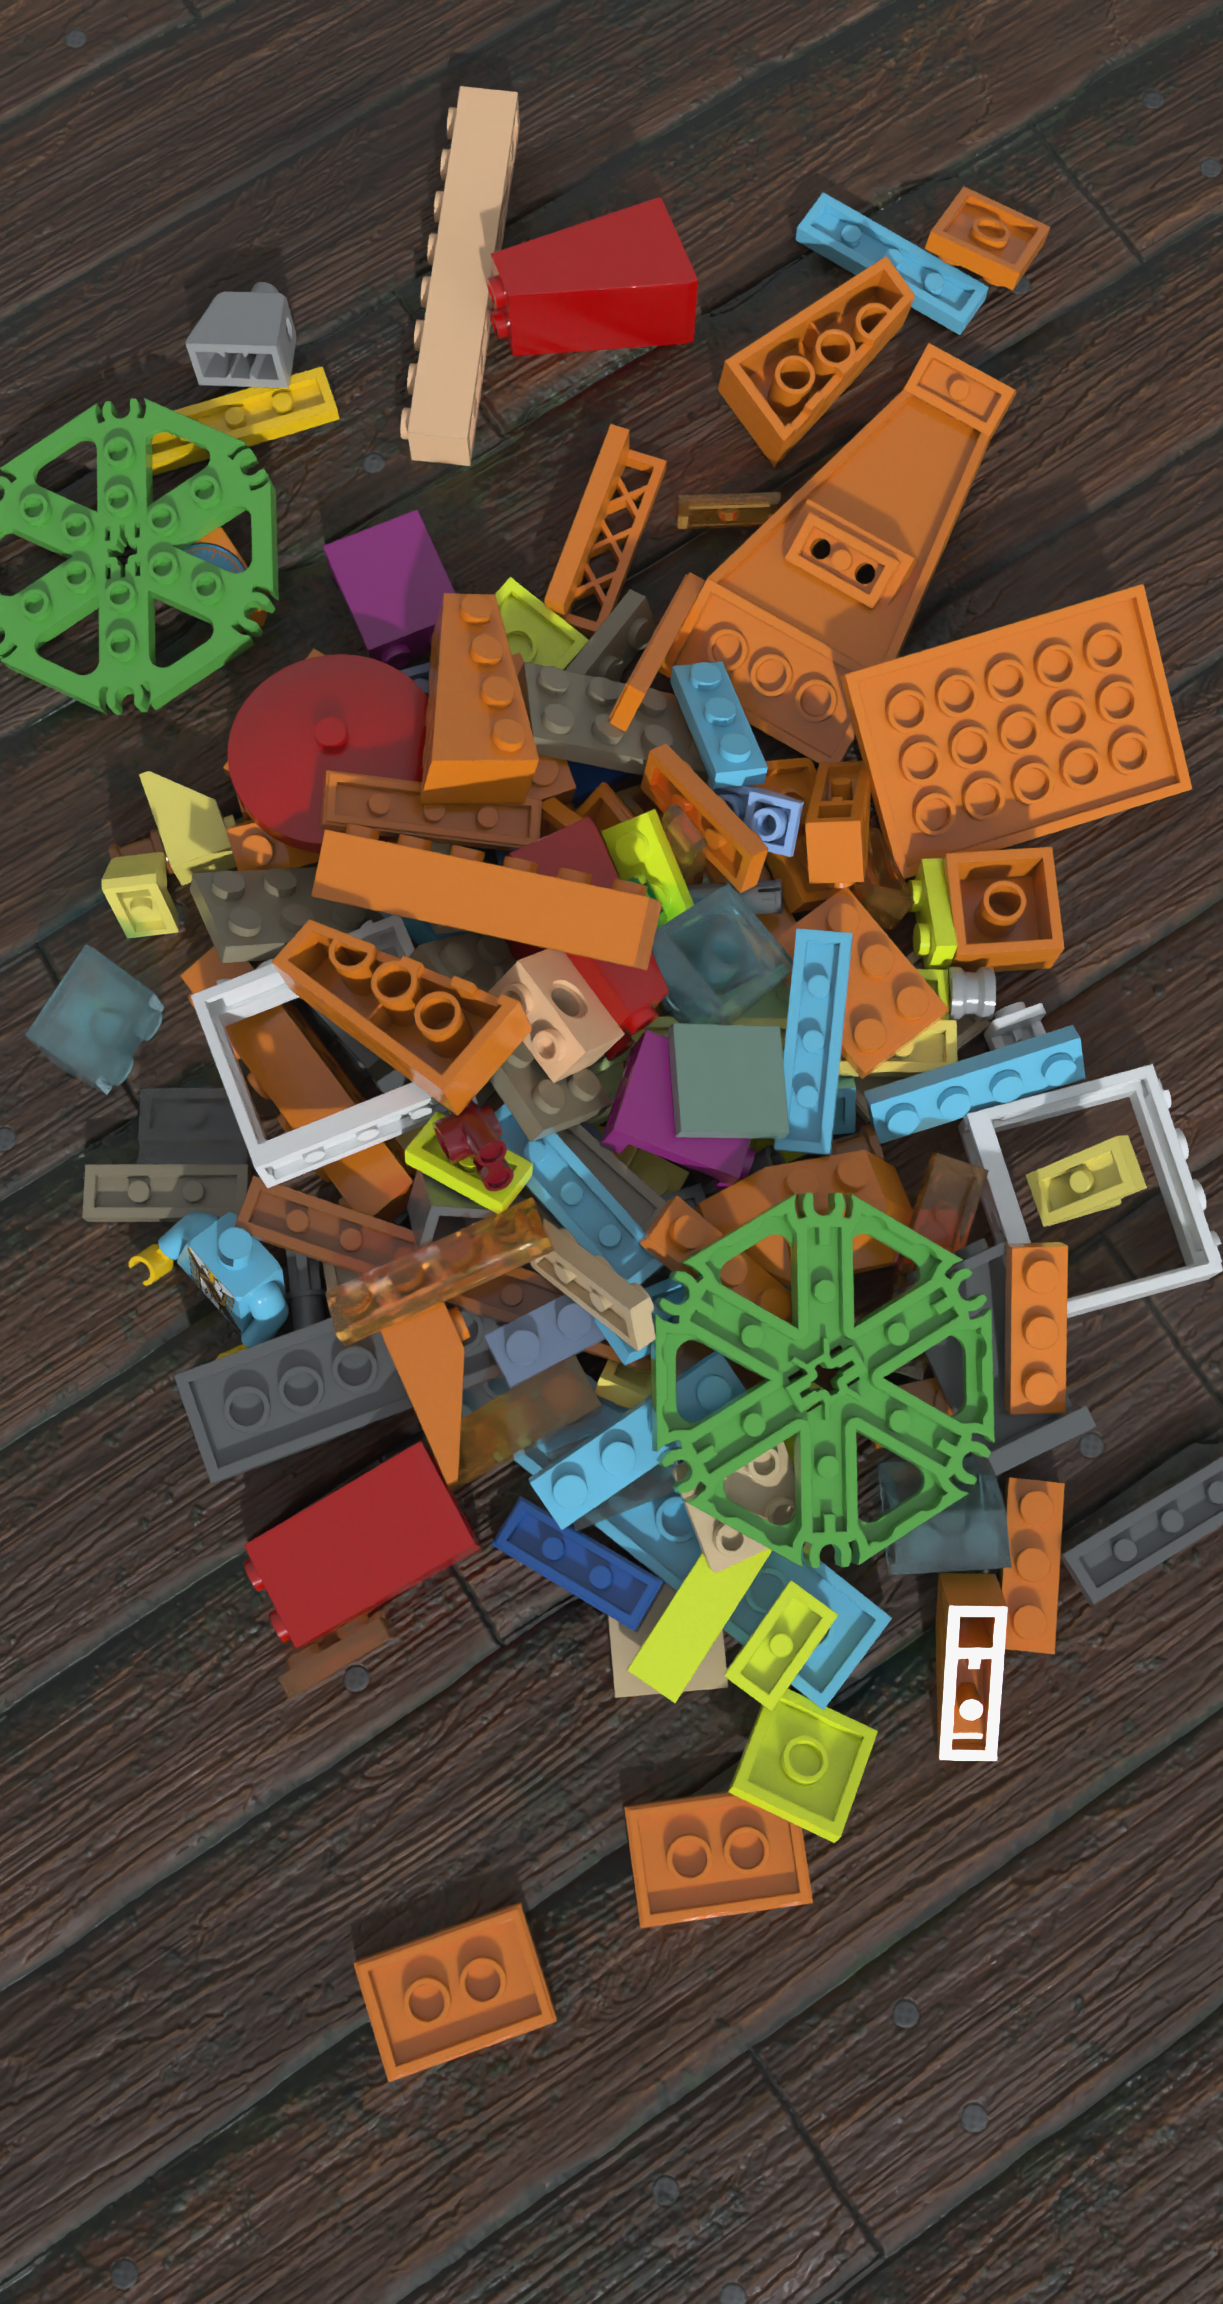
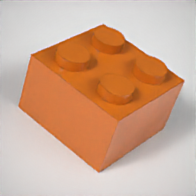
M1052 847L946 853L942 863L958 944L950 967H961L965 972H976L980 967H993L994 972L1051 968L1065 949Z

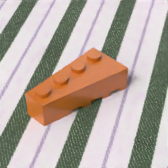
M887 256L725 361L718 391L774 468L904 325L916 295Z
M444 593L431 642L428 682L429 699L425 719L426 739L422 759L423 779L420 788L419 804L525 803L539 763V756L496 595Z
M310 919L271 962L292 992L457 1116H459L532 1030L520 1001L500 994L498 997L477 989L475 983L457 976L449 978L426 969L421 962L402 955L401 958L382 952L377 950L372 943Z

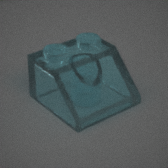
M729 883L656 929L652 946L653 956L669 989V992L661 1002L678 1023L731 1025L792 973L793 968L792 958Z
M86 944L25 1036L55 1066L108 1095L113 1085H120L129 1075L134 1063L132 1056L143 1040H150L159 1029L163 1018L161 1012L164 1006L153 991L96 949Z
M974 1457L963 1458L962 1465L964 1470L977 1478L975 1485L961 1483L951 1477L949 1478L954 1486L961 1491L968 1492V1494L886 1547L888 1576L1012 1568L1006 1508L996 1476L982 1475ZM908 1461L878 1463L882 1514L914 1495L921 1486L922 1476L920 1470Z

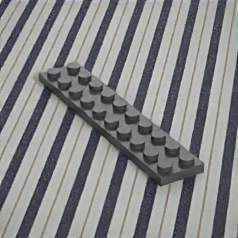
M700 1183L662 1197L667 1202L675 1196H679L696 1212L698 1203L706 1199ZM528 1253L526 1257L499 1256L495 1258L538 1273L531 1267ZM664 1266L642 1287L645 1289L668 1279L672 1271ZM403 1291L174 1375L210 1482L212 1484L218 1483L413 1410L414 1408L383 1340L378 1324L428 1303L433 1299L409 1291ZM445 1304L447 1310L454 1308L453 1306ZM459 1309L470 1334V1338L461 1341L465 1349L463 1390L503 1376L484 1340V1335L505 1324Z

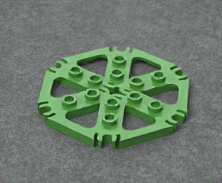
M136 398L130 399V412L121 419L118 418V411L111 401H106L102 410L98 404H95L0 468L7 478L15 480L11 483L7 478L0 476V491L5 493L4 497L0 500V540L6 534H14L68 559L13 596L0 594V635L5 634V638L0 644V661L7 668L107 714V702L108 707L116 715H121L123 709L122 701L130 694L135 695V706L141 712H148L150 704L155 710L159 709L255 645L250 636L240 634L239 631L243 629L253 637H261L263 631L258 623L249 619L250 615L257 609L273 614L275 607L264 594L271 595L279 601L276 489L268 474L263 468L253 475H246L247 471L259 462L245 442L148 399H145V412ZM162 432L170 433L209 451L210 461L202 471L153 503L152 440L156 434ZM82 441H91L97 447V512L37 484V474L43 466ZM245 510L251 514L252 562L245 571L231 573L183 551ZM128 541V544L136 554L128 557V564L125 565L124 569V566L116 556L124 554ZM155 599L203 620L214 627L213 634L207 642L165 668L156 666ZM99 608V664L92 673L78 675L39 656L38 648Z
M801 1193L797 1200V1211L800 1218H798L795 1208L796 1194L787 1196L679 1262V1264L688 1266L697 1274L698 1278L695 1280L693 1276L686 1272L672 1271L669 1278L682 1285L684 1289L683 1300L678 1304H673L665 1298H657L654 1303L663 1313L675 1315L674 1323L664 1321L656 1313H651L656 1339L651 1342L652 1450L658 1452L664 1445L676 1441V1447L666 1449L657 1458V1462L662 1467H667L677 1460L685 1462L687 1466L686 1475L672 1485L674 1491L680 1494L688 1493L701 1483L697 1491L681 1500L803 1567L801 1560L802 1547L803 1559L806 1565L811 1568H820V1551L828 1544H832L834 1547L836 1565L849 1567L850 1562L860 1565L968 1494V1492L961 1491L954 1486L949 1478L951 1477L961 1483L975 1485L977 1478L964 1470L962 1465L963 1457L967 1453L972 1452L977 1456L988 1458L991 1453L986 1445L972 1440V1433L980 1435L987 1442L995 1443L991 1308H983L977 1315L969 1317L968 1312L977 1310L987 1301L985 1294H974L964 1300L960 1296L958 1288L964 1279L973 1274L970 1268L953 1269L945 1276L946 1271L954 1263L963 1261V1259L853 1194H845L844 1199L842 1193H829L828 1210L824 1215H819L813 1207V1193ZM773 1234L786 1239L791 1250L792 1325L723 1286L720 1278L721 1269L728 1260ZM860 1234H867L910 1259L917 1268V1280L910 1289L854 1323L853 1238ZM948 1336L956 1338L960 1342L963 1351L964 1401L961 1409L950 1416L884 1379L885 1376ZM697 1340L764 1378L763 1381L699 1421H685L677 1411L676 1353L679 1346L685 1341ZM838 1346L839 1350L830 1355V1351ZM848 1363L836 1371L837 1375L830 1380L833 1387L830 1393L825 1389L816 1388L813 1390L808 1389L800 1394V1392L812 1386L811 1382L818 1377L815 1370L818 1364L822 1368L832 1369L835 1367L840 1368ZM799 1370L801 1371V1374L789 1381V1376ZM856 1432L914 1464L920 1470L922 1476L921 1486L914 1495L877 1519L869 1522L858 1518ZM794 1435L795 1511L788 1522L775 1525L731 1501L724 1492V1479ZM848 1542L852 1544L853 1555Z

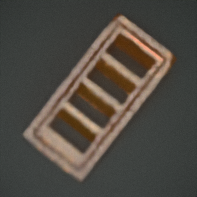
M674 803L665 810L660 822L686 885L702 884L708 842L681 807Z
M869 827L868 861L864 882H855L847 888L881 928L893 929L915 901L880 830Z

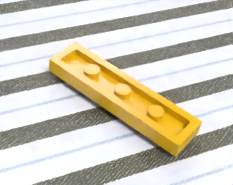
M323 366L291 375L288 388L251 387L174 410L177 413L245 442L247 447L340 420ZM158 433L152 440L153 476L210 459V453L206 449L170 433Z

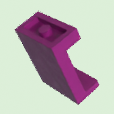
M418 510L323 546L329 572L336 588L339 587L367 650L368 658L381 661L399 669L410 663L414 657L431 651L432 636L444 593H455Z
M645 1030L630 1050L599 1146L620 1154L628 1144L714 1177L713 1189L719 1191L731 1186L738 1179L746 1178L755 1156V1150L749 1148L751 1138L675 1137L668 1038Z

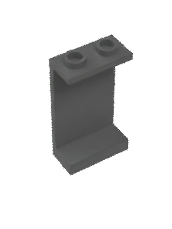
M982 1238L954 1252L963 1261L953 1264L946 1271L945 1276L953 1269L970 1268L973 1274L960 1283L958 1288L960 1296L966 1300L974 1294H985L987 1301L981 1308L968 1311L969 1317L977 1315L983 1308H991L995 1443L987 1442L980 1435L972 1433V1440L986 1445L991 1452L988 1458L980 1457L973 1453L972 1455L982 1475L997 1476L1096 1427V1424L1087 1406H1073L1067 1393L1066 1413L1010 1415L1004 1409L1006 1269L1000 1256L1006 1253L1007 1243L1004 1241L988 1247L985 1239ZM917 1270L904 1275L909 1285L894 1292L896 1297L915 1284ZM948 1336L923 1352L954 1415L961 1409L964 1401L963 1351L960 1342L956 1338Z

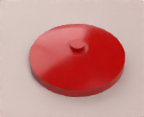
M335 654L312 657L296 662L274 673L263 681L246 699L238 711L229 735V773L243 808L262 830L276 840L303 851L320 853L325 829H320L323 783L326 770L422 782V759L426 739L425 719L428 697L412 679L398 669L381 661L357 655ZM379 836V841L387 842L393 837Z

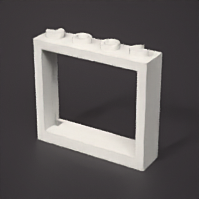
M393 915L375 923L371 919L364 923L360 929L347 933L374 944L377 950L401 958L402 955L409 957L415 951L403 920L399 916ZM273 959L263 962L254 971L233 979L217 980L216 986L190 995L254 1168L267 1188L426 1125L437 1111L445 1116L449 1115L447 1107L412 1082L267 1140L225 1026L296 999L299 996L287 986L271 963ZM475 1096L472 1100L475 1104H478Z
M1153 1064L968 1113L958 1125L995 1244L1004 1241L1007 1244L1031 1243L996 1132L1122 1098H1130L1186 1266L1068 1298L1067 1318L1204 1281L1223 1271L1222 1260L1217 1248L1222 1243L1217 1233L1209 1230L1203 1212L1206 1209L1204 1190L1197 1179L1192 1180L1186 1163V1159L1189 1156L1186 1138L1179 1128L1175 1129L1168 1110L1171 1107V1095L1169 1089L1163 1090L1160 1078H1157ZM1005 1253V1254L1001 1255L1000 1258H1001V1260H1002V1262H1003V1265H1004V1267H1005V1269H1006V1253Z

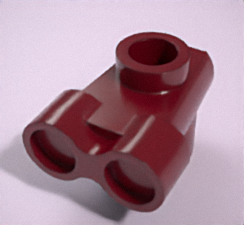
M471 1100L459 1116L447 1108L449 1115L433 1122L432 1125L441 1149L449 1163L453 1165L470 1157L477 1168L476 1173L487 1190L499 1191L507 1187L513 1180L514 1172L504 1158L507 1147L500 1137L502 1136V1130L490 1105L487 1104L478 1108L474 1101Z

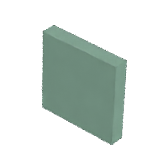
M673 1023L669 1027L668 1044L675 1137L784 1139L790 1133L779 1026Z

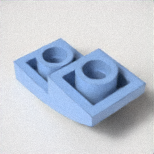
M708 779L707 786L716 795L724 799L727 806L750 830L759 835L762 842L769 848L768 852L788 857L794 855L804 802L753 785L713 789Z

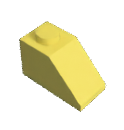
M147 771L139 774L171 868L181 885L191 883L193 873L219 872L237 867L226 829L236 824L233 814L223 817L215 799L153 772Z

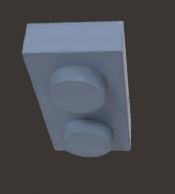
M566 1294L484 1335V1340L510 1389L606 1338L594 1322L595 1317Z

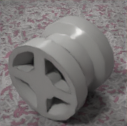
M948 967L949 1020H960L964 1015H975L979 1020H992L996 1003V978L993 967H980L976 972H965L961 967Z

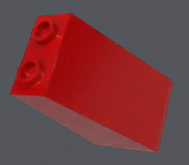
M661 197L491 254L492 277L486 278V285L494 308L489 309V317L497 339H506L512 356L678 345L694 341L698 278Z
M589 816L508 855V857L538 863L537 874L557 878L559 868L572 869L593 875L591 885L612 889L614 879H619L596 825ZM505 940L516 961L546 950V948ZM652 951L647 970L565 953L625 1033L601 1056H605L609 1062L613 1061L633 1046L635 1041L631 1035L642 1031L658 1017V1013L654 1008L667 995L669 989Z
M420 1441L245 1544L244 1547L250 1558L244 1561L243 1565L254 1588L258 1592L264 1589L268 1592L276 1608L268 1613L269 1618L281 1641L285 1643L292 1640L295 1648H302L482 1549L451 1488L447 1486L431 1450Z

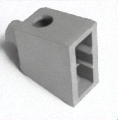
M266 282L256 283L251 292L224 291L217 294L185 342L199 385L288 388L294 360L296 331L287 298L279 293L273 285Z

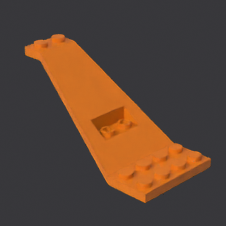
M928 343L904 389L707 578L658 672L671 679L673 666L722 661L749 724L817 763L843 762L856 740V734L840 676L899 658L989 442L1014 399L1016 390ZM827 540L831 546L829 555L824 559H816L813 554L815 544L818 541ZM864 565H872L875 569V577L868 584H861L857 579L858 570Z

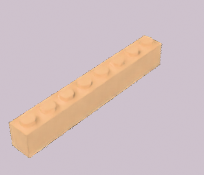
M460 86L457 108L449 107L447 137L452 139L451 149L442 150L440 173L441 180L446 182L444 191H436L434 221L439 223L438 234L430 233L427 251L428 265H433L431 277L423 276L421 306L426 308L425 319L416 320L414 332L415 351L420 352L418 364L410 363L408 370L407 390L409 395H413L411 408L404 407L401 415V438L408 439L412 460L471 466L491 328L489 309L494 307L488 293L486 278L492 277L491 254L502 250L520 128L518 92Z

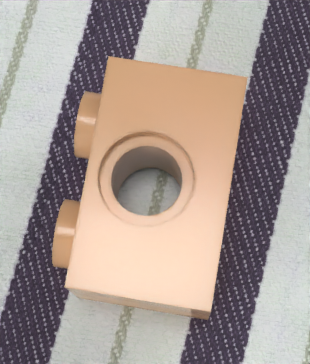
M546 949L518 960L488 991V993L499 997L500 994H503L521 1002L532 1027V1030L524 1038L523 1042L553 1083L593 1065L625 1035L565 952Z

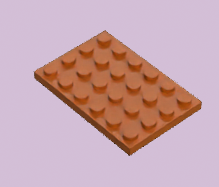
M1144 584L840 676L863 764L869 772L871 793L895 880L916 876L921 859H944L946 853L999 850L1192 790Z

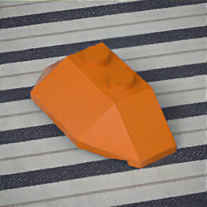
M867 1150L765 1167L701 1201L696 1207L697 1213L723 1235L792 1194H796L795 1208L797 1216L800 1218L797 1211V1200L801 1193H813V1207L819 1215H824L828 1210L829 1193H842L844 1199L845 1194H853L909 1227L914 1216L895 1167ZM773 1234L743 1251L778 1282L791 1287V1250L786 1239ZM867 1234L857 1235L853 1238V1274L890 1267L897 1251Z

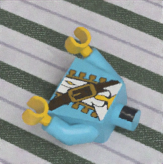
M195 1211L185 1215L158 1240V1244H153L132 1257L129 1261V1268L131 1269L140 1262L146 1264L150 1271V1277L142 1284L148 1286L170 1272L173 1268V1259H178L177 1263L242 1336L243 1344L219 1354L217 1359L272 1340L286 1321L289 1307L285 1300L286 1293L281 1266L258 1239L252 1238L244 1229L234 1227L238 1217L233 1212L229 1211L218 1219L214 1214Z

